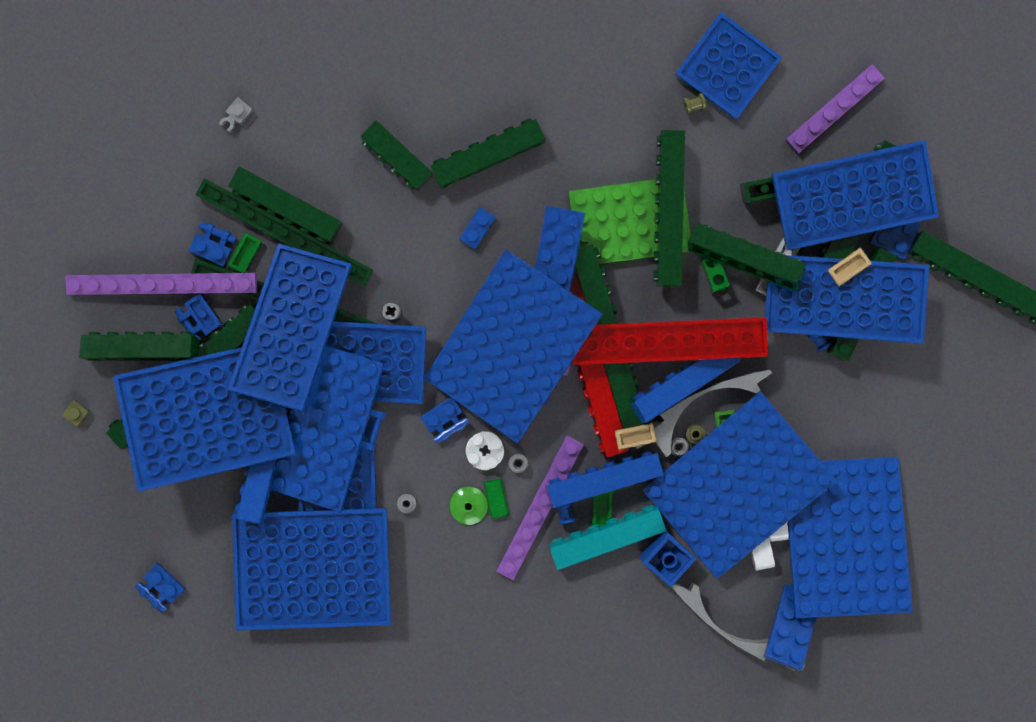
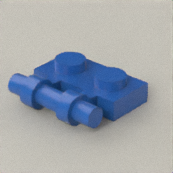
M202 221L199 229L204 230L205 234L201 236L196 233L188 251L225 267L232 253V249L226 247L228 242L235 244L237 237L231 235V232L227 230L223 231L216 228L212 223L207 224ZM212 234L221 238L219 243L210 240Z
M202 293L197 294L184 303L188 309L185 313L181 307L174 311L179 323H182L187 331L192 332V335L198 337L199 341L202 340L198 334L201 330L205 336H208L223 325ZM191 316L195 319V321L198 324L195 327L189 321V318Z
M452 397L420 417L430 433L436 429L440 433L434 437L437 444L443 440L447 441L450 439L449 436L457 431L461 432L469 424L466 417L460 421L457 418V415L463 411ZM452 420L454 425L445 430L442 425Z
M159 562L143 577L149 582L146 586L140 581L135 585V588L139 591L138 594L142 597L145 596L152 603L151 606L154 609L157 608L161 613L168 608L163 603L165 599L173 603L186 589ZM153 587L161 594L159 598L150 591Z

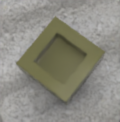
M73 400L62 416L79 427L91 411L77 400Z

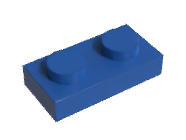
M479 207L459 240L476 250L496 217Z

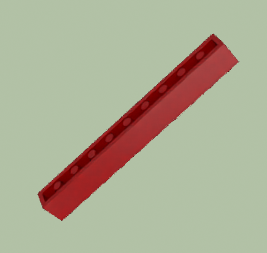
M575 268L571 293L585 301ZM604 364L579 365L580 369H577L579 380L584 381L585 387L582 388L585 399L589 398L591 406L587 407L590 417H594L596 422L593 428L595 435H599L601 443H598L601 454L605 453L606 457H611L628 452V448L618 449L615 431L621 430L622 425Z

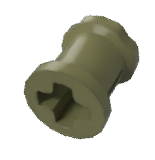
M702 93L690 99L683 98L684 109L687 115L701 109L704 111L707 108Z

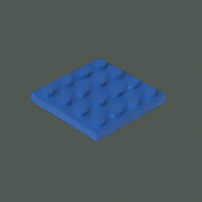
M720 12L677 70L675 76L698 93H702L706 99L736 120L782 57Z

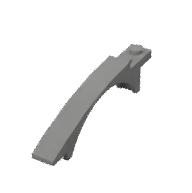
M771 370L751 372L717 382L686 396L660 413L659 416L662 421H654L653 426L657 441L655 443L663 455L668 457L671 454V439L675 424L683 410L693 400L702 394L721 388H738L756 394L761 391L757 383L772 373ZM643 445L635 446V448H636V449H639V448L642 447Z
M676 582L674 583L672 588L710 627L734 645L765 661L766 658L763 656L769 638L760 640L743 639L723 631L706 613L697 584L691 582L689 588H686Z

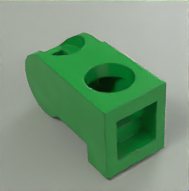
M708 258L701 260L711 294L714 295L727 290L730 284L722 265Z

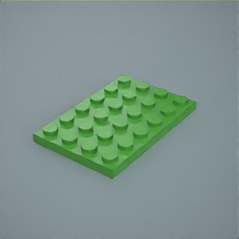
M655 179L569 191L571 210L586 213L579 248L592 244L594 248L598 247L601 256L598 259L599 265L653 257L654 251H657V243H654V232L658 231V224L654 223L655 212H658V205H655V193H658L659 185H655ZM684 191L682 253L690 252L688 251V240L691 234Z

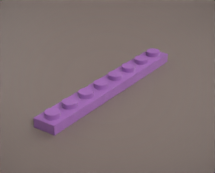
M566 435L496 572L514 580L551 509L545 484H548L550 479L560 477V480L567 478V474H569L584 445L583 443Z

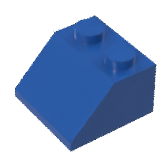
M668 531L658 534L639 556L642 563L670 587L697 559Z

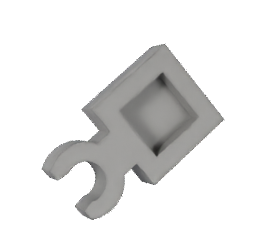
M237 97L226 110L229 116L222 118L219 124L223 127L225 123L229 122L230 127L227 131L231 133L235 129V123L238 122L242 125L254 110Z

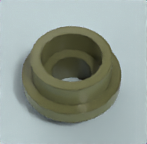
M691 425L686 430V438L689 442L697 444L705 438V431L699 425ZM694 431L699 432V436L697 438H694L692 436V433Z

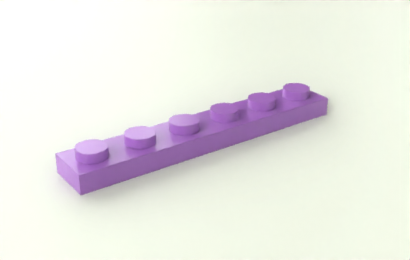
M872 64L785 141L796 154H799L884 80L885 77Z

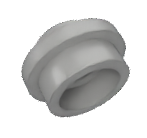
M677 437L671 441V453L673 455L681 457L688 452L689 445L685 439ZM678 443L682 445V449L679 451L675 448Z
M515 454L509 460V467L515 473H522L528 467V460L522 454ZM516 460L522 461V465L520 467H517L515 465Z
M403 494L397 501V507L403 513H410L416 507V499L410 494ZM408 500L410 506L405 507L403 501Z

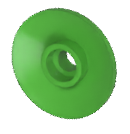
M475 487L460 488L453 494L450 500L451 514L454 519L462 524H476L487 513L488 502L486 496ZM465 504H472V509L467 510Z

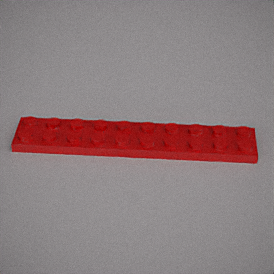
M767 317L596 325L572 363L573 365L765 357L768 356Z

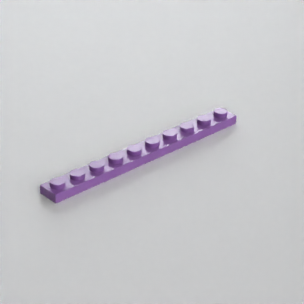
M257 273L65 276L67 295L258 292Z

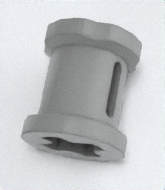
M387 303L383 306L382 314L388 320H396L400 317L401 310L398 305ZM389 307L396 308L394 316L387 315Z

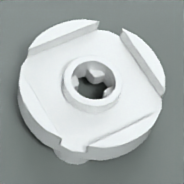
M482 431L469 439L466 446V455L468 461L474 467L481 470H489L495 468L501 462L504 455V446L496 434ZM484 445H487L488 449L491 450L490 454L487 453L486 456H483L482 452L479 451Z

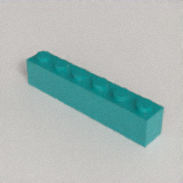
M648 505L637 513L629 512L623 518L609 519L606 521V525H592L584 532L576 531L571 533L570 537L564 539L562 537L556 538L551 541L552 543L549 544V548L556 568L560 570L666 532V528L659 509L656 506Z

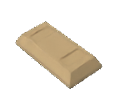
M859 248L827 271L838 286H840L872 263L862 249Z
M653 423L615 431L619 450L657 442Z

